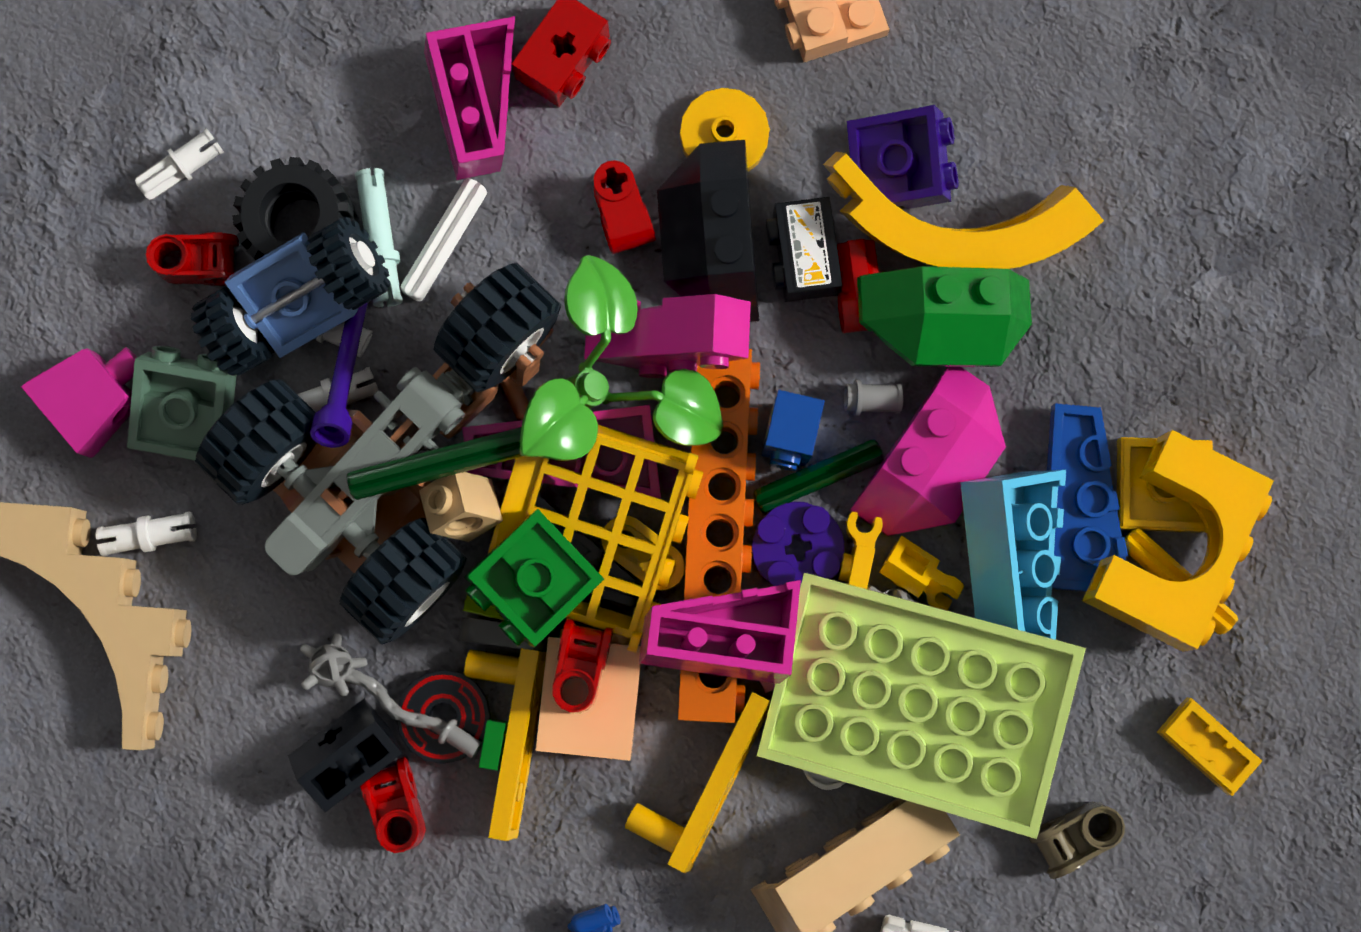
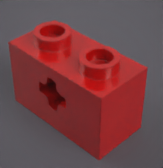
M557 0L512 62L515 79L557 107H560L567 97L573 99L585 82L586 76L583 74L592 61L599 63L610 47L611 40L608 39L610 37L608 20L577 0ZM570 47L572 48V55H570L569 53H564L561 55L560 58H558V50H560L561 52H566Z

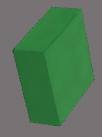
M487 720L479 768L497 771L500 769L508 721Z

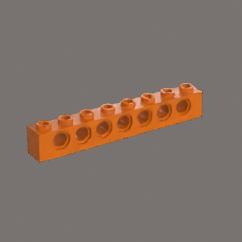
M749 349L748 359L729 361V368L706 369L697 366V372L710 382L714 391L720 387L728 386L733 388L739 395V402L731 408L720 407L723 421L721 431L731 433L736 438L737 447L729 454H720L713 449L711 442L704 445L691 446V453L699 456L695 470L704 473L696 498H689L684 600L741 592L742 573L751 572L752 545H743L744 526H753L754 499H745L746 480L755 481L756 453H747L748 435H757L758 408L749 407L750 389L759 390L760 362H752V349ZM716 477H726L733 482L735 493L727 500H717L709 492V483ZM715 522H723L732 530L733 539L724 547H716L707 539L706 530ZM712 568L724 569L731 579L729 589L721 594L710 592L704 584V576L707 571ZM680 670L678 720L735 723V713H742L745 708V685H737V678L726 676L722 685L716 688H709L701 682L699 672Z

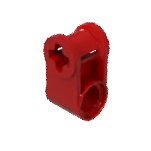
M616 160L601 164L595 171L593 191L601 215L602 228L612 255L656 241L645 203L642 202L634 174L630 167ZM614 178L617 184H621V192L613 194L611 188H606L607 179Z
M219 232L202 233L199 235H159L147 246L146 259L151 269L168 283L227 286L224 282L230 275L234 274V248L239 246V240L236 235ZM175 250L181 251V261L177 266L170 269L163 268V258L166 254Z
M566 619L559 645L558 665L552 692L556 704L561 709L570 713H582L594 705L602 671L606 667L614 628L606 627L601 631L575 625L573 619ZM575 641L594 644L597 646L593 648L584 645L575 644ZM572 678L584 680L589 688L586 700L578 705L566 703L562 696L564 684Z
M402 757L397 760L396 765L382 769L360 786L364 801L370 811L377 839L384 849L393 853L405 852L415 848L424 839L426 832L425 821L417 798L415 779L408 760ZM394 780L397 781L394 785L380 789V785ZM399 816L406 818L412 826L411 838L406 843L397 842L391 835V824Z

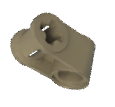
M1089 802L1064 816L1042 824L1037 839L1028 837L1031 843H1037L1049 865L1047 873L1050 879H1056L1075 871L1088 860L1115 847L1124 836L1125 824L1123 818L1116 810L1100 802ZM1105 813L1109 819L1107 832L1103 836L1092 837L1088 829L1091 818L1096 814ZM1053 840H1055V842H1056L1057 846L1059 847V849H1060L1062 855H1060V853H1059V851L1057 850V848H1056V846H1055Z

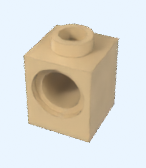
M462 472L436 479L419 490L431 534L470 542L503 521L493 482L490 478Z

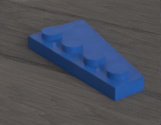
M1057 403L1051 406L1047 470L1066 469L1065 486H1058L1057 508L1064 509L1063 528L1055 529L1054 556L1061 557L1060 575L1056 576L1052 589L1086 592L1102 559L1115 555L1126 561V556H1128L1125 537H1122L1117 512L1120 509L1117 492L1113 490L1110 467L1112 465L1101 407Z

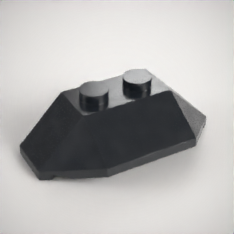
M734 140L702 143L696 147L657 190L664 282L681 297L718 294L751 302L750 322H759L746 141Z

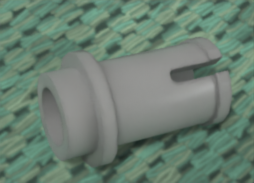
M855 379L853 384H845L844 410L852 411L854 416H859L861 412H893L900 414L903 406L902 385L862 384L860 379Z

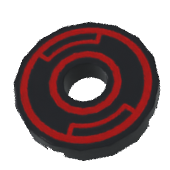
M439 670L426 673L409 684L399 700V706L403 710L426 714L431 717L435 706L440 703H447L456 711L457 727L483 742L487 720L491 719L488 698L477 682L459 672ZM397 720L401 739L412 753L424 761L446 764L467 757V755L447 742L440 744L438 742L439 734L433 730L407 726Z

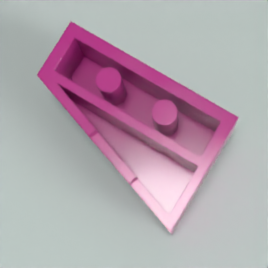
M515 16L427 32L425 35L424 55L456 180L501 171L505 149Z

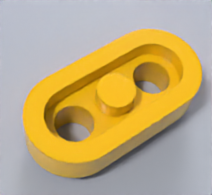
M631 516L626 517L622 532L628 531L633 534L634 538L656 544L658 534L638 519ZM616 517L610 520L604 528L612 530ZM601 539L602 546L606 551L609 541ZM670 545L667 558L675 560V564L667 588L658 585L656 590L659 591L674 588L679 584L684 575V559L681 553L672 545ZM617 546L613 560L644 582L652 555L633 548Z

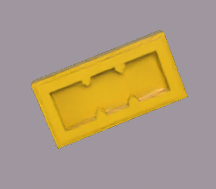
M1186 697L1157 731L1160 736L1229 796H1233L1262 762L1257 755L1191 697Z

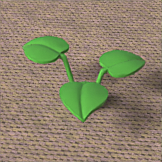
M591 255L583 256L567 283L564 296L565 310L570 322L577 330L588 336L601 334V339L587 359L579 364V373L566 379L560 378L547 381L534 392L522 422L520 455L560 461L583 457L593 448L598 433L597 419L591 408L602 403L607 405L611 402L658 401L659 403L653 413L654 425L665 438L676 444L699 446L717 439L721 435L723 427L719 402L710 382L696 371L681 369L671 372L663 380L662 393L655 390L624 393L608 392L609 384L606 377L600 372L593 370L592 366L610 343L611 333L625 334L633 329L638 312L637 300L630 283L618 269L600 258Z

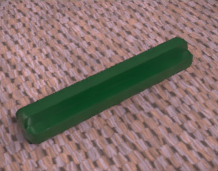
M869 440L756 489L753 493L755 502L762 513H766L780 505L792 502L880 464L884 460L883 452L876 440Z

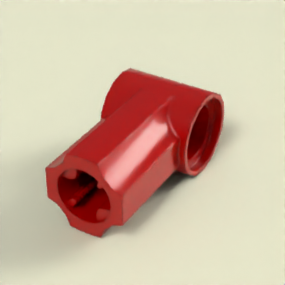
M848 240L847 242L837 244L842 279L841 293H838V312L842 333L868 331L859 323L857 277L879 273L874 240Z

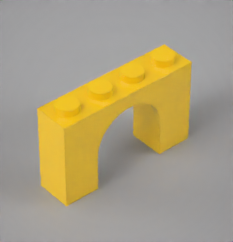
M1171 430L1157 438L1139 478L1184 500L1199 514L1207 533V551L1201 566L1185 581H1169L1113 555L1100 561L1082 601L1185 652L1197 650L1199 646H1204L1211 638L1216 622L1211 619L1218 604H1223L1233 590L1235 580L1230 577L1237 562H1242L1251 550L1254 539L1249 535L1256 520L1260 521L1271 505L1272 496L1268 495L1274 480Z

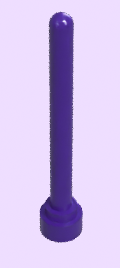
M368 303L359 307L356 314L344 323L327 405H324L321 410L317 411L313 418L310 432L311 437L315 442L325 447H342L350 439L353 422L346 409Z

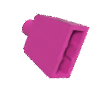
M125 347L106 362L98 353L88 348L82 349L27 381L21 388L76 453L92 458L130 416L132 391L126 386V383L133 378L134 362L137 357L130 349Z

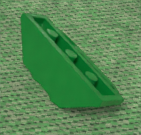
M922 266L857 277L859 323L868 331H873L885 345L911 366L999 367L1032 325L1029 280L1010 269Z

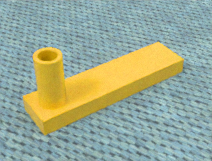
M521 648L520 657L470 649L466 657L464 667L466 677L515 685L488 838L503 841L518 838L541 705L546 652Z
M752 692L686 827L637 803L627 819L625 829L672 853L668 865L683 873L691 871L767 717L771 701Z

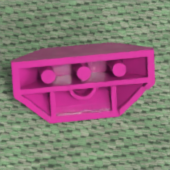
M947 367L849 511L858 512V517L871 526L875 517H881L883 523L881 533L886 536L955 523L963 511L960 482L985 478L1006 448L990 386L962 367Z

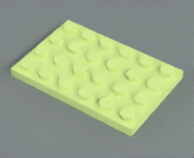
M804 573L799 594L792 674L780 684L775 683L757 756L1037 839L1086 648Z

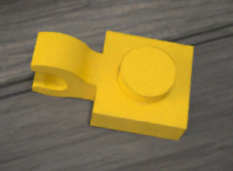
M852 511L846 520V531L853 540L854 547L851 554L843 553L838 580L867 589L876 549L874 548L875 542L881 533L883 523L881 517H875L871 531L868 533L860 532L856 527L858 512Z
M902 535L893 546L879 572L892 580L895 585L907 590L917 598L924 591L930 606L947 611L952 600L942 593H947L957 600L964 587L959 579L937 569L940 562L939 559Z

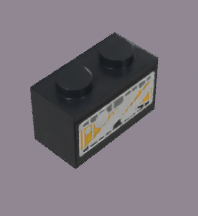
M830 196L775 203L773 218L766 219L769 246L777 245L779 262L772 263L775 290L783 289L785 302L838 296L842 288V279Z

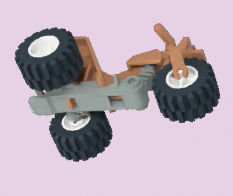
M518 263L509 264L494 271L476 286L471 282L467 283L463 288L465 291L461 295L457 293L452 298L451 304L454 306V310L441 326L433 348L434 352L445 363L433 376L427 370L421 372L417 367L411 369L398 382L396 388L400 391V394L393 401L389 400L381 391H377L374 394V398L385 410L373 423L359 410H348L353 424L350 439L346 445L330 448L315 442L310 432L316 412L283 380L278 379L252 389L229 407L207 432L197 451L196 465L236 504H248L274 490L281 497L288 510L292 512L265 542L266 553L286 573L298 575L304 571H313L324 560L336 557L354 573L343 589L339 604L382 645L402 636L433 608L459 578L467 558L447 538L431 534L429 531L419 490L430 484V481L355 500L352 498L348 488L347 474L351 471L415 455L424 446L429 451L439 449L432 439L439 432L447 439L459 433L462 427H466L494 399L498 391V384L502 386L516 418L523 420L529 402L522 387L539 372L540 359L544 355L540 347L553 333V326L558 318L561 304ZM405 414L408 417L406 421L391 437H388L384 431L388 427L394 431L399 426L395 421Z

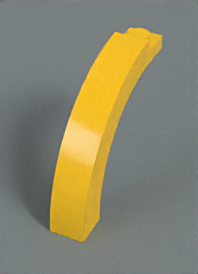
M835 152L823 164L831 173L827 181L832 188L844 199L849 195L853 198L840 212L855 227L877 243L896 253L937 267L997 269L1022 267L1044 260L1067 249L1086 237L1104 222L1076 187L1060 185L1040 203L1009 220L977 228L957 229L939 227L915 218L892 203L846 153Z

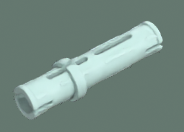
M366 168L355 173L363 228L369 234V241H374L378 246L375 250L378 255H383L385 263L382 265L388 269L390 275L387 277L390 281L389 290L373 299V306L383 307V302L386 301L387 307H391L403 302L396 266L400 262V255L398 251L394 250L384 184V170L374 168V175L371 176L370 168Z

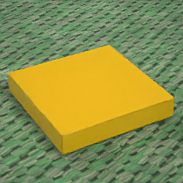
M1118 438L1117 497L1120 509L1117 512L1121 530L1139 528L1142 531L1206 533L1201 517L1191 505L1139 478L1157 438ZM1194 440L1213 450L1212 440Z

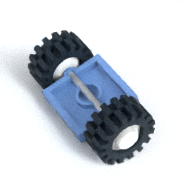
M341 217L312 234L309 238L305 232L301 233L230 275L224 282L227 286L197 302L192 308L194 312L191 313V320L197 323L192 328L195 334L201 336V339L198 340L201 348L206 346L209 350L208 358L211 361L216 359L218 361L217 367L222 371L227 369L229 375L234 376L237 374V376H240L270 359L274 352L281 358L353 317L359 307L386 293L390 286V281L387 278L390 276L389 271L382 265L385 263L383 255H378L375 250L378 246L374 241H369L368 232L364 228L360 230L359 223L355 220L351 221L349 217Z

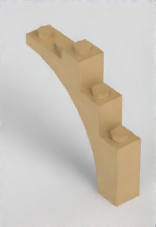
M0 502V556L22 564L48 580L81 610L101 640L115 674L122 709V749H153L155 747V740L161 738L164 724L163 714L158 712L160 693L165 692L168 683V667L163 665L164 656L182 657L183 648L188 647L191 639V622L186 620L187 610L132 606L133 597H137L141 585V574L139 569H136L137 561L116 557L82 555L83 547L88 545L91 533L90 522L86 519L87 511L72 507Z

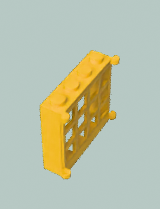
M598 425L596 442L588 452L582 474L548 464V458L524 456L516 458L500 510L503 521L495 527L488 553L506 539L536 509H539L551 523L564 526L563 536L570 543L575 530L609 541L599 571L604 580L593 590L590 603L582 601L565 618L573 619L574 621L602 630L606 627L614 628L613 633L630 638L627 651L636 653L643 633L644 617L652 606L661 605L660 603L653 602L657 586L660 585L666 588L668 586L675 560L667 558V554L672 541L681 544L689 520V516L681 514V510L686 497L696 498L704 473L695 470L699 456ZM601 445L635 455L625 488L591 477ZM644 459L679 469L669 502L635 491ZM544 474L578 484L569 517L535 506ZM588 488L622 498L612 530L578 520ZM631 501L666 512L656 544L622 534ZM618 544L652 555L642 586L609 576ZM605 586L639 597L633 617L599 607Z

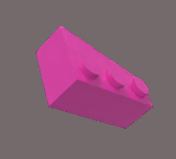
M718 294L663 298L662 305L641 309V301L637 300L638 312L633 329L625 334L611 333L610 343L596 361L639 369V376L646 378H665L667 370L673 372L687 369L697 372V366L706 369L729 368V361L749 358L751 302ZM601 334L596 336L585 335L584 359H587L599 343Z
M801 580L761 589H746L733 594L715 597L706 596L652 606L644 617L639 664L780 684L792 674Z

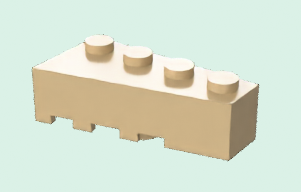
M897 798L863 819L861 824L864 828L860 831L852 828L826 842V845L823 847L826 851L824 855L819 857L818 853H814L804 859L800 858L785 867L786 879L774 884H767L764 880L751 888V891L776 932H833L836 929L833 921L846 912L850 916H854L864 911L875 902L872 895L884 886L888 890H892L902 885L913 876L909 869L923 860L926 864H930L950 851L947 844L960 834L948 814Z

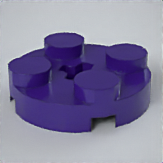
M789 502L772 509L759 522L752 539V559L756 570L772 586L784 585L786 582L801 580L802 583L804 573L832 579L839 572L845 550L844 538L837 522L824 508L807 502ZM800 535V539L803 542L809 541L811 550L804 553L805 560L797 561L794 554H786L785 546L792 543L791 536Z

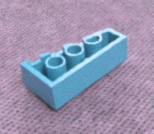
M1066 469L1024 471L960 482L975 618L1056 640L1058 600L1051 597L1052 584L1056 576L1060 575L1061 557L1054 556L1055 529L1063 528L1064 509L1057 508L1058 486H1065Z

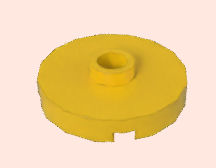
M719 88L704 92L690 103L682 116L680 141L684 155L687 158L702 143L745 140L749 172L759 164L764 156L768 145L770 128L765 111L753 97L740 90ZM726 125L731 127L733 134L729 137H721L716 130L720 126Z

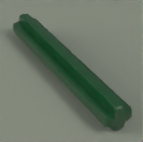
M521 427L351 471L347 474L350 494L353 499L360 500L522 457L520 455Z

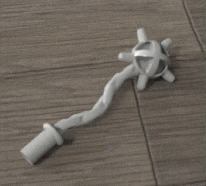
M334 634L330 644H325L317 649L308 644H303L300 647V651L310 658L308 662L310 675L301 683L304 690L319 684L324 687H336L341 696H346L349 690L345 681L359 685L378 699L381 709L393 720H398L407 726L431 729L439 734L438 742L440 744L447 742L472 759L480 751L483 743L457 727V720L451 719L447 723L438 717H430L426 714L403 710L389 697L387 689L375 678L355 670L356 668L365 667L367 659L364 657L351 658L349 652L341 646L342 635Z

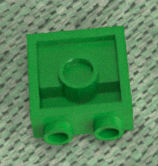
M536 509L506 539L498 544L464 576L471 584L465 590L466 594L484 612L492 606L499 613L504 621L498 626L514 644L519 646L525 641L531 647H536L604 580L599 572L539 509Z

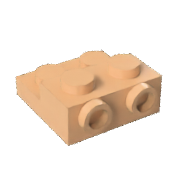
M774 0L778 10L785 9L789 23L785 24L787 39L793 51L799 49L803 63L885 37L889 32L879 0Z

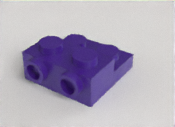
M935 105L847 121L850 158L896 206H904L907 209L952 202L951 190L958 189L959 179L955 163L948 162L946 146L954 144V128L951 118H944V114Z

